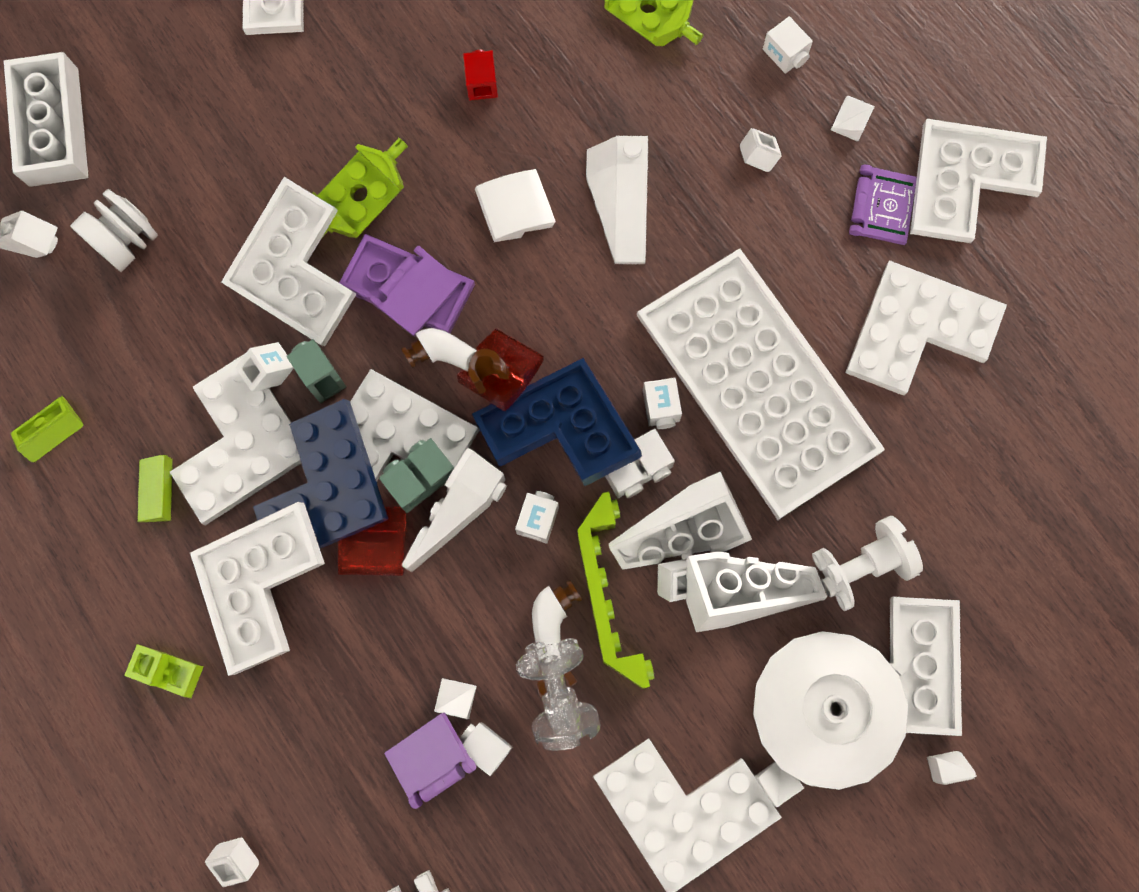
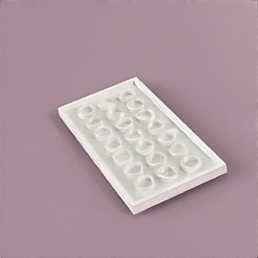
M741 249L736 250L637 312V317L777 520L885 450Z

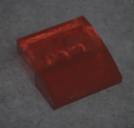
M495 329L476 347V350L490 349L495 351L505 362L510 373L509 379L499 378L498 374L485 376L481 382L486 392L481 395L467 371L462 369L457 374L458 383L506 411L529 385L543 363L544 356L502 331Z
M385 507L389 520L339 540L338 575L403 576L405 573L402 563L404 561V541L406 540V512L401 507Z

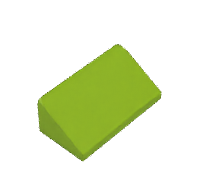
M61 396L11 432V436L17 451L30 462H36L81 429L83 423L68 401Z
M158 455L139 461L137 521L139 523L171 521L172 475L170 471H172L173 459L167 455Z

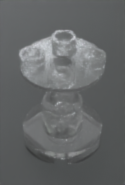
M569 638L559 643L545 645L543 642H535L525 648L526 654L516 663V672L522 678L544 680L547 693L542 697L545 711L538 715L532 723L535 742L537 744L539 741L542 742L544 749L559 751L581 745L579 739L589 734L590 739L595 737L601 728L597 709L591 704L578 702L575 690L567 687L564 678L565 673L577 667L583 660V651L579 647L578 641Z

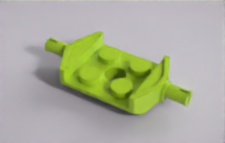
M605 0L604 8L655 46H665L675 38H681L682 36L698 45L704 36L703 33H700L689 23L693 0ZM652 5L656 10L652 13H645L641 10V7Z
M398 137L393 145L384 152L357 144L355 148L358 150V153L318 195L312 192L313 195L338 210L324 235L329 231L331 233L337 232L350 238H357L402 191L404 185L396 165L398 163L395 159L408 148L403 140ZM360 188H366V198L362 201H354V193Z

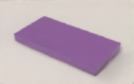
M365 234L339 283L355 292L358 298L370 302L369 299L374 295L383 303L387 298L378 289L408 256H411L418 263L422 258ZM449 270L462 280V283L424 327L451 333L475 286V282Z

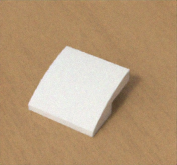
M536 169L499 177L480 184L475 188L494 242L521 238L524 232L552 228L556 222Z

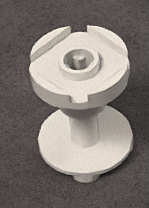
M890 515L878 521L875 527L878 540L862 547V555L842 565H839L833 555L825 548L812 553L816 566L820 571H823L825 576L821 580L825 592L829 597L836 596L837 602L843 611L854 607V596L849 583L867 574L872 573L875 577H879L894 569L905 581L921 575L919 573L923 571V564L919 551L913 540L907 542L901 533L907 530L894 516Z

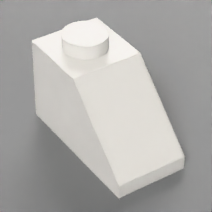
M24 211L16 212L2 218L0 222V248L35 258L45 256L48 253H52L57 244L58 238L55 237L58 227Z

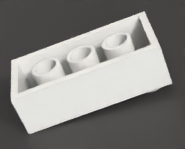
M64 52L4 60L13 174L29 187L88 178L78 68Z

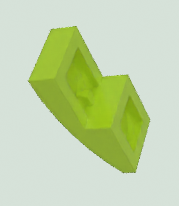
M137 644L124 676L183 697L192 698L204 666Z

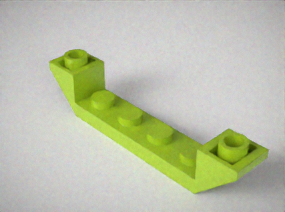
M604 492L577 530L604 664L641 689L649 688V680L654 679L650 659L644 660L643 653L622 658L616 657V652H621L618 632L611 633L609 620L615 619L611 599L605 600L602 589L603 587H608L605 568H598L596 556L602 555L598 536L592 537L591 535L593 532L615 528V519L620 518L617 499L611 500L610 493Z

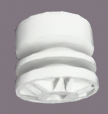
M107 189L103 196L112 206L108 209L100 201L96 200L94 205L102 216L96 219L89 213L84 212L70 227L116 269L122 272L135 259V256L127 246L132 242L139 248L145 249L147 245L138 235L142 232L153 241L158 234L151 227L144 214L131 202Z

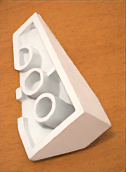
M616 136L587 149L586 180L589 189H591L597 213H599L615 264H645L648 136Z
M467 447L445 483V486L448 487L445 499L442 498L439 502H435L430 511L429 520L432 522L430 527L424 526L420 530L402 566L413 572L484 512L493 500L498 502L507 487L504 484L506 480L504 474Z
M718 472L688 486L608 545L623 570L659 564L664 558L681 556L682 559H687L688 556H692V553L711 551V553L725 552L752 540L732 493L721 472Z
M724 552L692 555L687 558L686 603L696 632L733 626L827 598L815 567L785 562L771 564L759 562L758 558L747 557L746 559L729 557V553Z

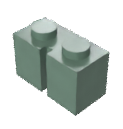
M314 339L297 344L292 349V353L286 356L305 386L320 404L347 387Z
M432 438L426 442L420 440L415 443L408 451L410 453L408 458L404 461H399L398 459L392 461L383 469L384 474L379 477L406 513L442 487L454 469V466Z

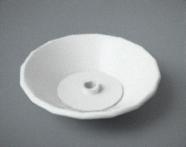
M822 631L795 638L770 657L756 683L753 715L761 743L783 771L807 785L840 790L869 782L893 762L906 736L908 703L899 675L879 650L852 635ZM834 702L839 704L841 708L837 716L832 715L830 712V706Z

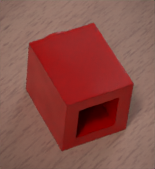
M474 50L471 53H463L469 101L498 98L493 50Z

